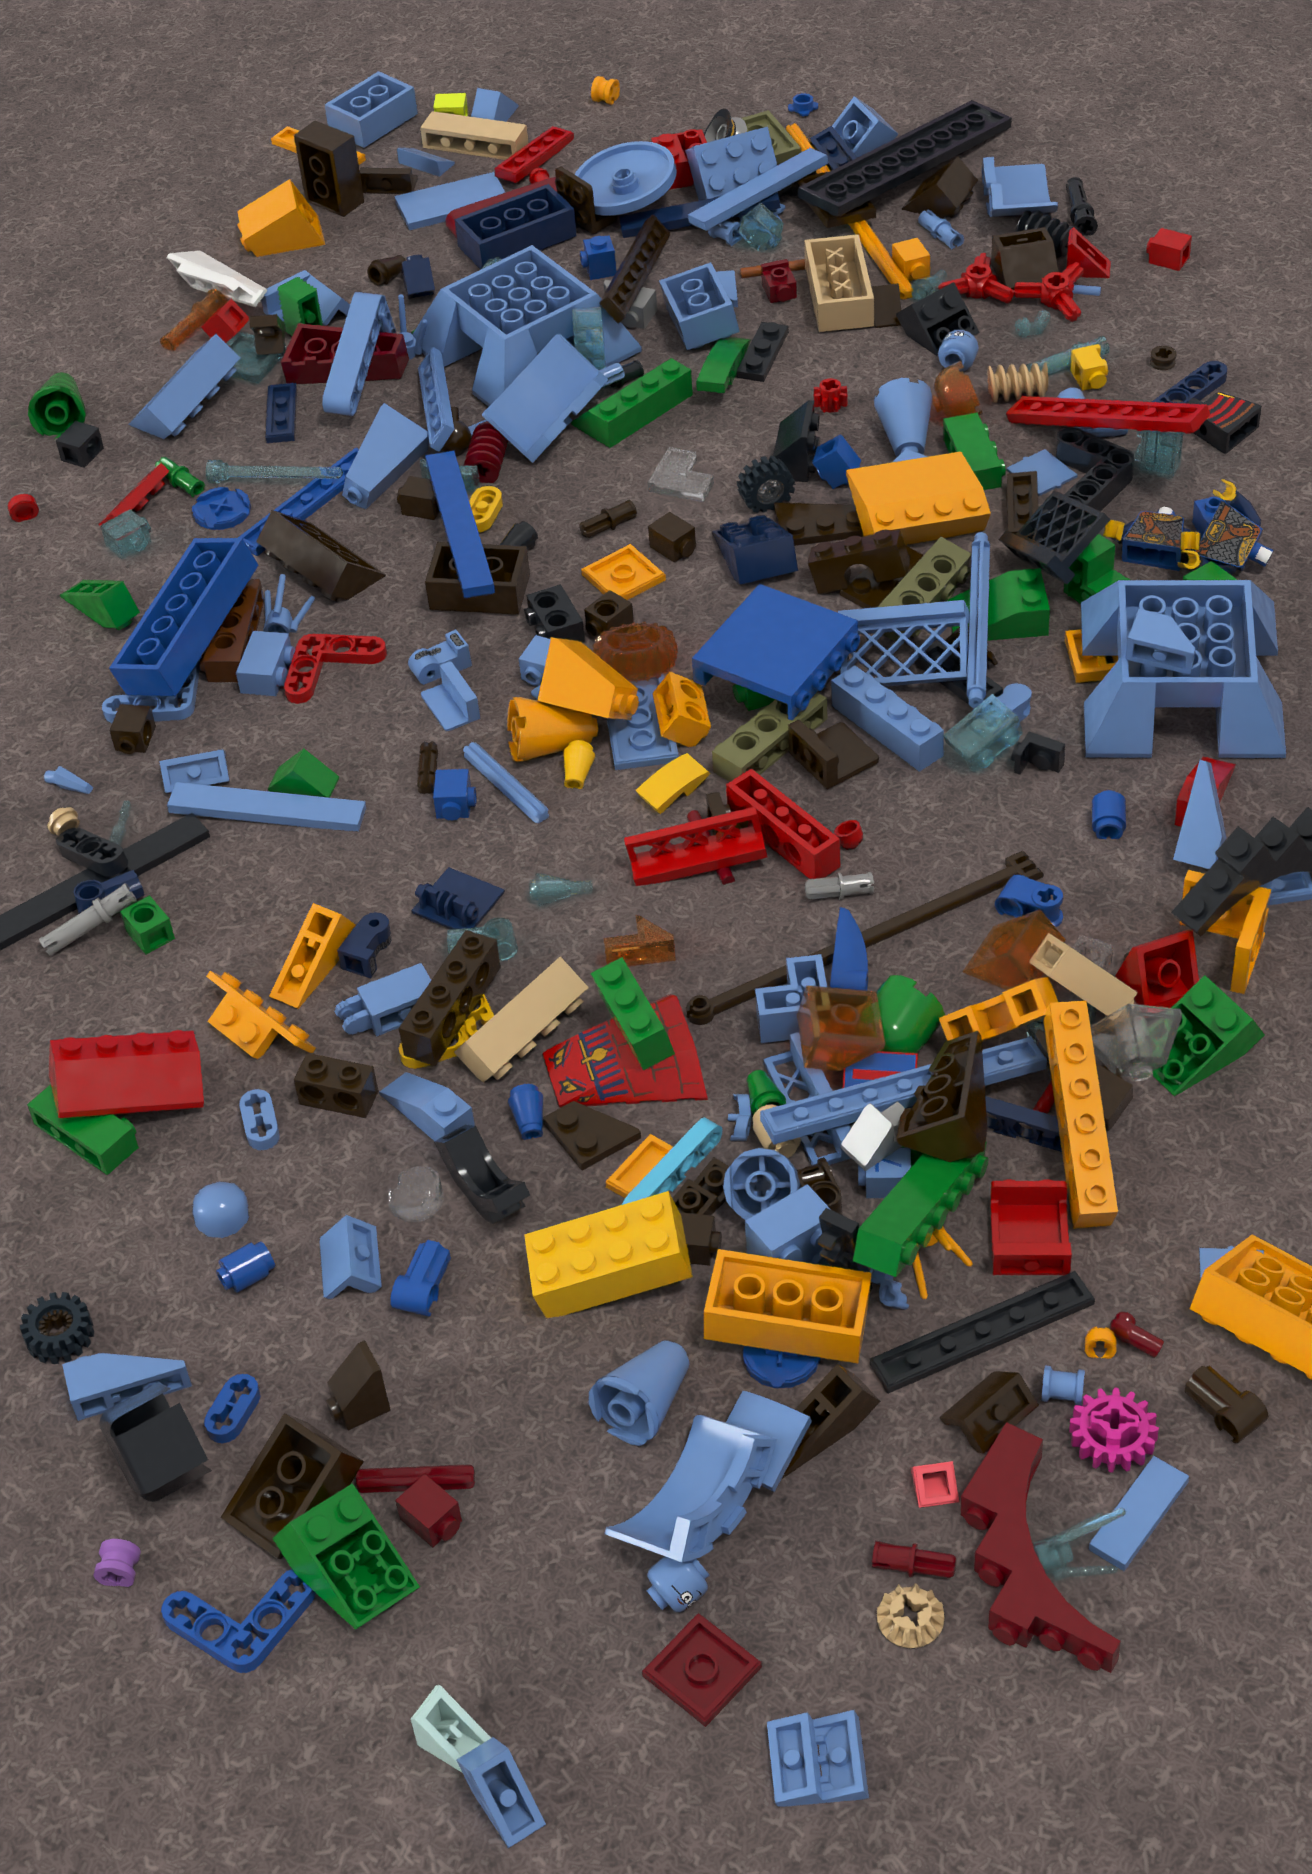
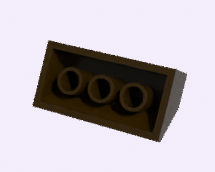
M271 510L256 541L266 548V555L275 560L284 561V568L296 574L301 573L304 582L314 587L319 586L322 588L320 593L334 601H337L338 597L349 600L386 576V574L313 523Z

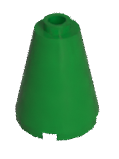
M62 372L54 374L32 396L28 406V417L31 425L39 434L43 436L44 434L48 436L57 435L54 438L56 439L75 421L85 422L86 409L76 381L71 375Z

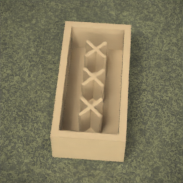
M859 234L804 240L805 270L818 331L825 332L874 326V296Z

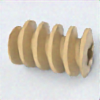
M1033 363L1030 372L1026 364H1021L1018 372L1015 366L1010 364L1007 373H1005L1002 365H998L995 374L991 366H988V391L994 403L997 402L999 394H1002L1005 402H1008L1011 393H1014L1018 401L1022 393L1033 397L1034 392H1037L1039 397H1044L1046 391H1048L1047 363L1043 364L1041 371L1038 364Z

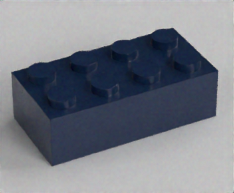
M549 184L454 219L458 247L480 270L531 245L538 250H542L577 236L574 208Z

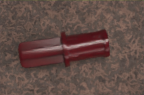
M875 1541L872 1568L905 1572L909 1574V1577H913L915 1572L951 1578L956 1570V1556L918 1549V1544L915 1543L910 1547Z

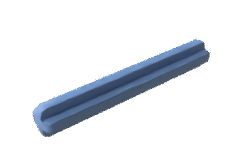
M471 742L469 746L464 747V758L532 821L540 823L549 817L548 808L478 743Z

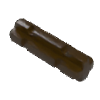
M433 741L430 743L423 742L420 745L421 755L419 756L417 786L420 794L434 793L438 749L437 744Z

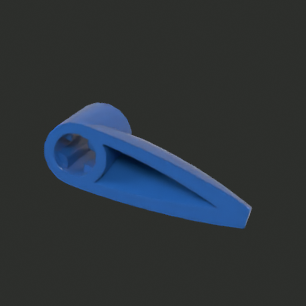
M840 907L830 981V1000L866 1002L868 960L864 939L850 911Z

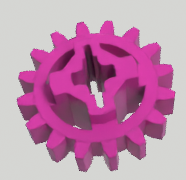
M1114 1387L1112 1395H1106L1101 1388L1097 1391L1096 1399L1086 1394L1083 1396V1406H1074L1073 1418H1070L1069 1432L1072 1433L1071 1445L1072 1447H1080L1079 1457L1081 1459L1088 1458L1089 1456L1093 1458V1468L1096 1469L1101 1463H1106L1108 1471L1113 1473L1115 1465L1121 1464L1122 1468L1127 1472L1130 1471L1131 1461L1134 1460L1142 1466L1145 1463V1455H1153L1159 1427L1155 1426L1157 1416L1156 1413H1147L1148 1402L1146 1400L1138 1404L1134 1402V1392L1131 1391L1126 1397L1120 1396L1119 1388Z

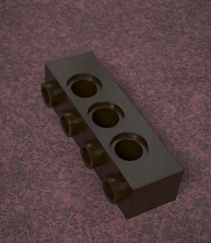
M468 930L464 931L399 1027L404 1056L433 1066L437 1065L501 968L497 939Z

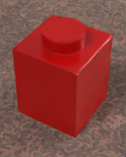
M1161 228L1148 241L1146 253L1149 254V263L1180 271L1190 258L1192 235Z

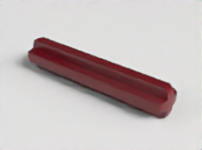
M472 1465L359 1469L356 1475V1486L360 1493L406 1491L426 1474L443 1490L471 1489L475 1485V1470Z

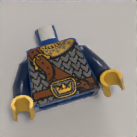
M1221 479L1226 484L1225 492L1221 494L1214 489L1213 494L1218 498L1226 500V502L1221 500L1200 540L1199 550H1182V553H1186L1189 556V561L1187 564L1178 562L1177 565L1180 568L1196 570L1212 561L1230 575H1233L1237 570L1243 571L1249 559L1265 567L1274 550L1258 543L1263 533V529L1260 527L1261 519L1251 502L1236 490L1235 485L1225 479Z
M1168 507L1160 508L1157 513L1142 511L1135 521H1131L1126 525L1120 521L1110 520L1106 524L1103 537H1111L1112 540L1122 545L1123 562L1180 571L1181 569L1177 565L1178 562L1181 563V551L1199 550L1200 533L1191 532L1190 529L1184 528V518L1175 515V512Z

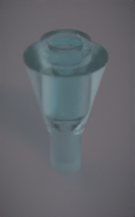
M941 269L934 275L915 280L911 286L913 298L919 301L938 291V286L947 278L946 271Z
M536 873L535 879L529 881L530 899L537 900L538 906L564 899L571 895L592 894L593 892L591 880L570 881L569 879Z

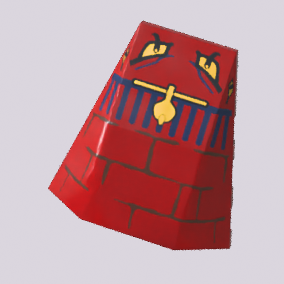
M669 994L650 1003L665 1028L675 1054L645 1070L641 1068L613 1018L543 1052V1058L559 1108L572 1101L585 1106H601L616 1102L639 1104L640 1101L662 1100V1102H677V1099L695 1098V1101L708 1100L697 1050L678 997Z

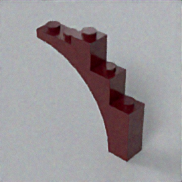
M1006 1422L961 1495L960 1515L975 1529H989L975 1551L974 1571L990 1586L999 1587L1003 1585L989 1610L988 1629L1002 1643L1007 1645L1017 1643L1027 1648L1032 1637L1035 1635L1045 1647L1053 1651L1063 1649L1076 1655L1078 1661L1088 1669L1098 1671L1102 1668L1111 1673L1119 1660L1121 1641L1093 1625L1065 1600L1046 1575L1033 1548L1026 1518V1502L1030 1483L1042 1459L1043 1439Z

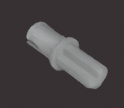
M871 872L842 876L841 873H836V877L808 879L805 882V894L808 899L839 896V900L844 899V896L873 894L874 886H871V884H874L873 875Z

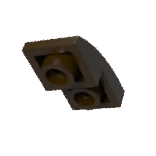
M713 1157L694 1182L687 1179L672 1198L679 1212L711 1216L726 1201L723 1185L725 1173L729 1166Z

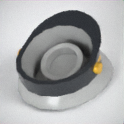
M724 108L714 115L704 132V136L708 143L747 132V126L743 119L731 117L730 112Z

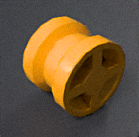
M597 76L594 79L591 87V98L594 102L605 101L607 104L612 105L619 97L620 83L617 79L606 80L602 76Z

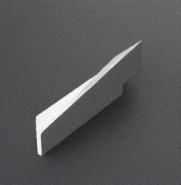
M202 251L169 253L166 257L174 265L182 278L197 290L227 299L232 298L233 301L253 307L257 306L267 292L266 288Z

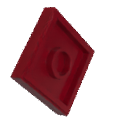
M698 1613L642 1670V1676L706 1727L762 1668V1662Z

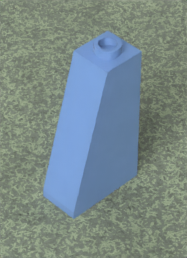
M384 403L380 407L345 477L342 496L350 503L367 509L427 452L429 445L428 431Z

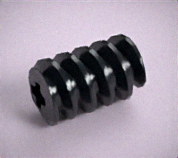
M1030 210L1025 211L1018 221L1016 232L1045 227L1053 240L1056 257H1065L1068 253L1069 230L1074 227L1078 231V228L1076 226L1069 227L1067 222L1060 223L1059 219H1052L1048 214L1043 215L1039 210L1034 213Z

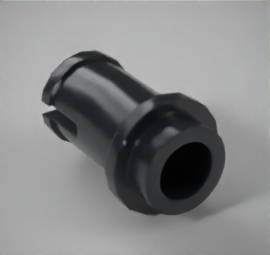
M634 360L623 365L625 377L610 384V386L621 388L624 383L644 376L642 364L638 360Z

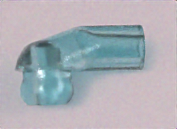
M1041 310L1033 322H1029L1028 318L1023 317L1022 321L1018 319L1014 325L1017 334L1024 338L1042 334L1051 319V315L1048 311Z

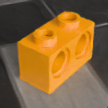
M669 672L652 693L661 737L687 747L696 746L702 738L708 735L711 728L702 685Z

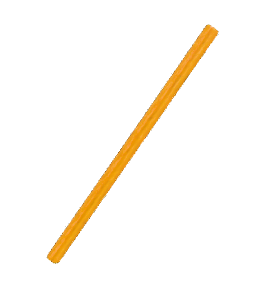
M794 123L791 126H786L787 132L801 147V152L809 148L815 150L797 124ZM825 165L816 170V173L829 172L830 170ZM866 220L850 223L849 226L856 235L859 234L861 243L889 283L899 284L900 298L902 300L912 298L914 296L913 286Z

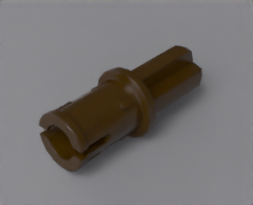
M627 500L610 509L604 508L601 510V514L579 524L581 534L584 537L590 538L609 528L615 530L617 525L637 517L636 507L631 500Z

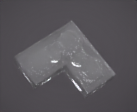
M668 447L648 481V492L704 502L714 485V477L711 474L691 471L697 461L696 452Z

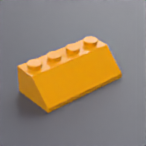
M718 1249L704 1308V1339L858 1364L865 1329L872 1273Z

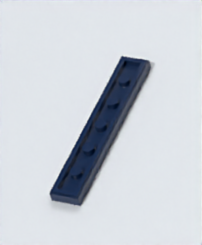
M778 192L731 218L781 208ZM719 197L619 216L623 238L637 236L646 219L652 214L657 217L667 230L693 226L689 223L688 214Z

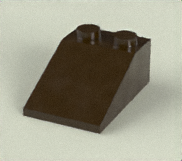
M284 1413L220 1518L275 1558L281 1560L284 1556L272 1538L289 1522L349 1486L364 1461L308 1422Z

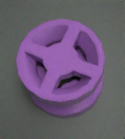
M123 1539L103 1541L99 1550L101 1562L96 1564L93 1574L95 1580L105 1586L129 1587L133 1585L136 1575L133 1566L139 1561L140 1548L134 1543Z

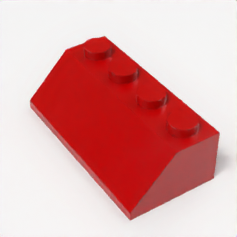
M175 1030L164 1033H137L119 1036L102 1035L89 1038L68 1037L50 1040L49 1078L58 1118L204 1107L200 1051L194 1031Z

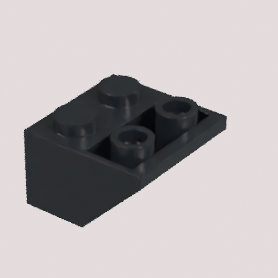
M954 282L896 313L906 335L936 356L938 355L941 343L949 332L964 330L973 336L980 333Z
M808 400L780 422L773 456L776 459L782 460L795 482H808L810 473H815L816 467L812 463L816 449L820 446V437L816 436V431L819 430L820 414L815 413L814 401Z

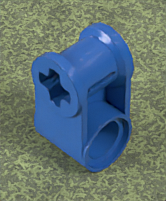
M1013 875L995 900V908L1001 915L1006 913L1014 916L1015 920L1051 929L1059 926L1063 921V913L1060 910V905L1063 902V892L1054 885L1044 884L1023 875Z

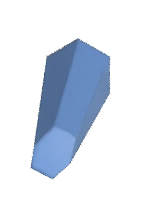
M61 766L56 771L48 770L44 774L46 783L56 784L60 788L89 794L93 789L89 783Z

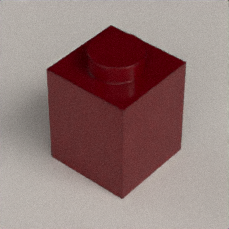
M426 1474L395 1500L400 1520L432 1548L441 1540H450L459 1530L462 1518L458 1502Z

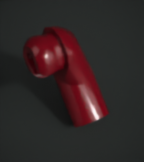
M1128 1312L1117 1313L1115 1319L1110 1323V1329L1114 1332L1115 1337L1155 1358L1160 1352L1164 1340L1136 1326V1320L1132 1314Z

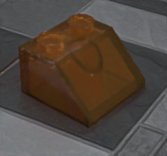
M1037 910L993 926L963 970V973L1009 990L1031 980L1043 978L1042 975L1044 973L1030 964L1029 961L1048 933L1063 943L1066 939L1041 910Z
M806 985L797 1013L804 1068L840 1071L884 1049L885 1038L877 992Z

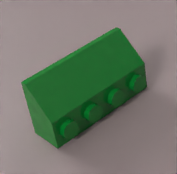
M670 358L573 420L571 425L605 446L612 448L693 395L691 369Z

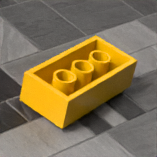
M669 1191L524 1234L532 1294L546 1318L568 1315L693 1277L682 1217Z

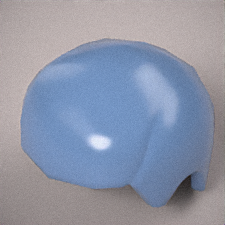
M219 1181L206 1185L194 1197L192 1212L195 1225L199 1231L208 1237L224 1238L235 1234L248 1221L247 1197L245 1192L234 1183Z

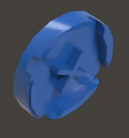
M218 487L202 493L196 499L197 503L192 506L195 522L201 527L210 530L228 529L242 523L249 516L251 510L248 495L236 488V492L229 491L228 487Z
M744 1346L743 1349L744 1366L750 1376L762 1385L776 1389L792 1388L806 1382L816 1372L820 1362L819 1357Z

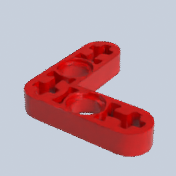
M307 634L303 636L297 643L284 683L287 700L291 703L300 704L312 698L324 662L377 664L383 661L387 656L385 641L376 636ZM313 646L312 655H309L308 650ZM341 647L350 648L348 651L345 652H335L337 649ZM303 667L313 668L308 672H299ZM299 682H302L303 688H300L299 691H297L300 685Z

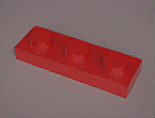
M160 463L98 525L108 532L115 526L120 530L131 520L130 511L132 509L135 512L139 511L149 501L145 496L149 492L154 495L163 487L165 482L162 479L169 470Z

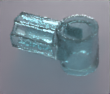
M498 917L491 919L484 927L447 930L448 954L452 951L465 930L497 939L500 961L510 960L518 952L513 925L506 918Z

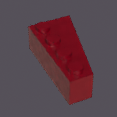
M298 323L281 360L286 383H327L343 328ZM379 332L365 381L401 379L409 361L403 334Z

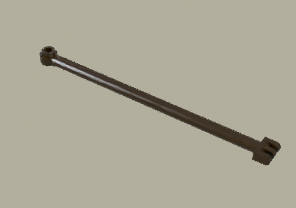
M1020 851L1005 858L1007 868L862 931L861 934L865 947H870L1003 888L1013 875H1023L1036 881L1043 878L1044 873L1039 868H1036V864L1029 859V856L1024 851ZM835 944L810 955L821 954L823 966L825 967L833 963ZM782 966L710 999L703 995L694 996L686 1006L687 1018L695 1025H705L713 1020L714 1015L755 998L756 988L786 984L787 966Z

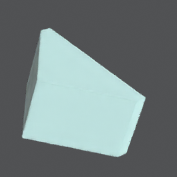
M441 1685L434 1687L411 1718L417 1745L460 1772L462 1771L456 1760L491 1739Z

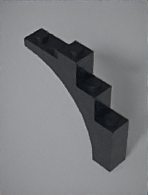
M1307 807L1290 827H1287L1273 816L1255 838L1238 826L1215 852L1218 860L1171 913L1201 937L1225 912L1258 887L1280 876L1294 872H1312V810Z

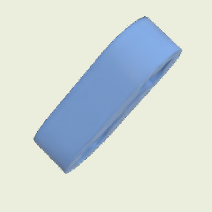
M255 1089L246 1092L241 1097L239 1106L247 1141L252 1148L257 1150L272 1148L280 1138L272 1099L265 1090ZM259 1102L261 1113L254 1114L253 1104ZM257 1126H265L266 1136L259 1137Z

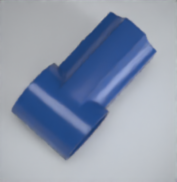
M427 1240L425 1243H420L405 1276L399 1275L394 1282L391 1292L392 1308L431 1316V1313L428 1311L432 1302H437L439 1283L451 1259L450 1250L445 1249L436 1241Z

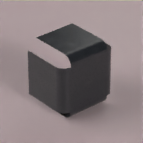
M160 1382L108 1409L102 1414L99 1422L100 1429L129 1486L150 1502L159 1501L212 1471L202 1464L209 1459L181 1404L178 1403L170 1408L163 1393L171 1388Z

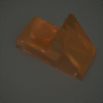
M635 915L637 934L604 938L607 965L623 957L627 966L676 961L673 934L639 915Z

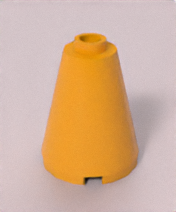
M513 697V700L509 702L507 731H511L513 740L508 741L513 761L522 762L560 752L574 740H582L590 744L592 738L597 737L598 734L597 719L592 718V715L528 698Z

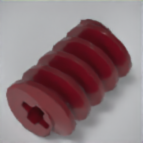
M488 421L480 423L475 427L463 465L467 477L477 483H494L498 479L509 441Z

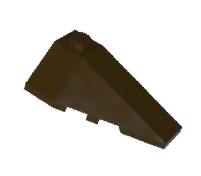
M975 1031L946 1041L929 1068L931 1073L930 1079L926 1085L918 1086L914 1093L917 1101L912 1108H905L900 1116L896 1136L899 1145L948 1162L962 1158L969 1159L980 1152H984L988 1128L982 1039L979 1031Z

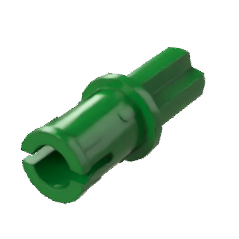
M161 457L159 461H156L155 467L162 463L169 470L164 477L170 480V484L173 487H180L193 498L204 491L205 483L190 474L187 467L178 466L167 457Z

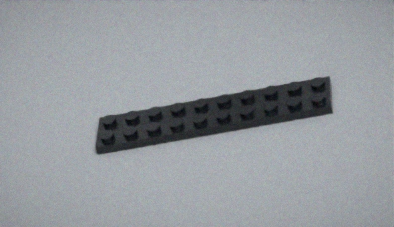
M971 100L798 188V197L809 202L810 205L828 211L833 216H841L1011 128L1012 118Z

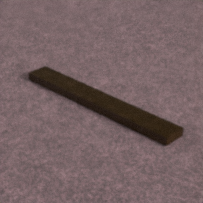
M653 214L644 222L599 302L618 324L626 318L670 236V232Z

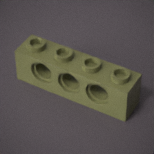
M940 537L878 607L941 602L942 600L948 601L955 592V585L957 583L964 584L971 573V568L968 567L971 553ZM917 629L911 636L916 638L922 629ZM885 632L883 634L894 641L900 638L894 632Z
M816 692L810 699L807 708L801 710L793 720L788 719V704L775 699L767 707L762 708L745 725H741L734 734L715 747L712 751L713 772L729 782L750 769L761 775L789 751L788 724L799 719L809 729L815 730L828 719L827 698Z

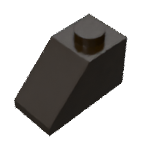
M364 1340L355 1346L327 1382L331 1398L326 1400L329 1412L335 1422L342 1419L348 1431L391 1411L381 1369Z

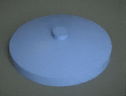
M636 141L622 143L600 151L585 161L576 171L575 175L592 186L595 214L620 215L641 209L663 196L674 183L677 169L673 155L666 147L653 142Z

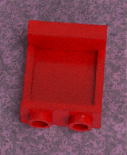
M1012 1179L992 1181L990 1212L993 1275H1066L1070 1273L1072 1253L1068 1233L1067 1182L1050 1179L1041 1181H1016Z

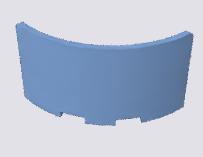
M994 157L983 158L981 167L984 195H989V203H986V209L990 217L1022 215L1028 210L1032 213L1039 210L1043 214L1055 213L1057 211L1058 202L1050 201L1044 164L995 167Z
M556 334L520 375L482 413V416L533 463L572 421L569 415L573 413L576 416L608 382V379L562 335Z
M704 1415L695 1416L681 1457L659 1493L643 1510L623 1523L606 1527L605 1534L679 1562L691 1561L702 1557L713 1550L712 1542L722 1533L730 1535L747 1513L742 1506L753 1487L760 1489L777 1439Z

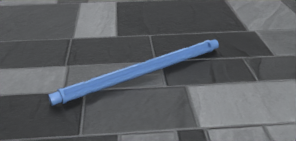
M983 532L975 534L971 550L967 697L972 708H980L986 696L990 543L987 534Z

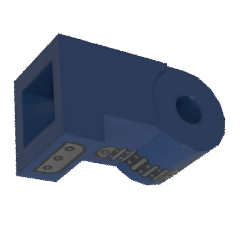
M377 912L369 913L355 925L337 950L342 970L372 978L377 970L375 957L380 950L387 948L392 941L389 919L386 915Z

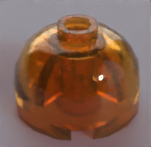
M961 361L943 369L934 382L935 395L932 396V403L936 412L943 411L947 418L978 413L979 416L983 415L980 408L975 409L980 403L968 374L964 375L963 371H959V369L964 368Z

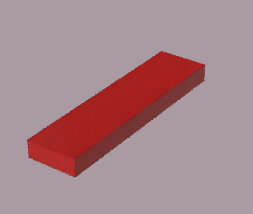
M552 126L495 167V177L517 183L531 173L533 169L538 168L560 152L574 139V133Z

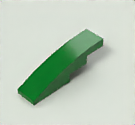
M735 337L720 339L714 345L702 366L696 381L697 391L725 393L727 386L732 385L735 375H737V369L748 350L751 339Z

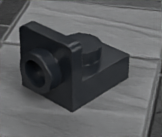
M1029 731L1022 743L1018 742L1013 749L1011 760L1015 761L1014 773L1020 775L1028 763L1034 764L1040 770L1049 769L1059 773L1064 766L1065 743Z

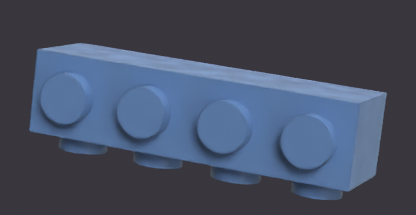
M855 665L831 680L832 707L920 772L943 757L944 730L936 722H932L922 715L914 706H910L899 698L892 690L877 682L872 675L865 673Z

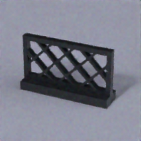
M1054 490L1016 535L1006 530L998 540L1020 560L1037 569L1041 568L1042 572L1068 584L1075 576L1069 567L1111 519L1105 513Z

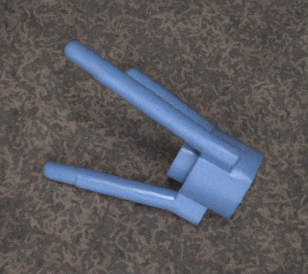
M400 294L398 296L399 334L404 335L410 360L416 354H422V342L427 320H422L416 340L411 333L407 332L404 296ZM383 312L380 313L384 331L392 333Z
M281 574L273 610H271V592L269 590L265 591V624L263 631L296 633L299 623L311 607L315 597H309L294 620H292L290 611L282 607L286 576Z

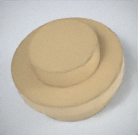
M71 807L59 808L50 815L47 828L52 834H57V836L65 830L78 828L80 823L77 818L78 814Z

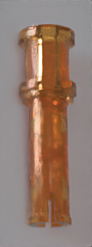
M214 288L210 289L207 292V296L201 302H195L191 312L165 336L160 338L163 348L174 351L177 346L205 323L214 312L223 306L227 299L222 292ZM188 325V327L181 334H179Z

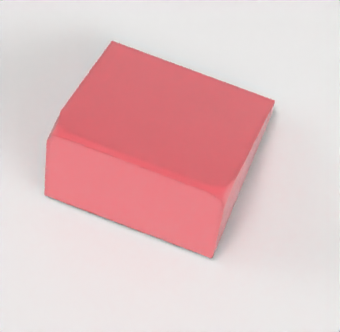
M953 1461L910 1467L919 1508L959 1502Z

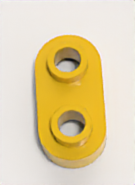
M480 487L474 491L469 500L479 533L488 530L493 525L503 506L502 493L496 487Z

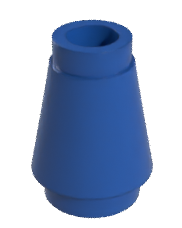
M522 1084L514 1087L510 1091L508 1104L522 1139L541 1137L543 1135V1094L533 1084Z

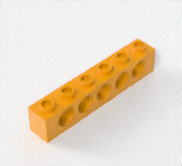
M1087 1001L1049 1003L1043 1022L1073 1229L1111 1226L1118 1213Z

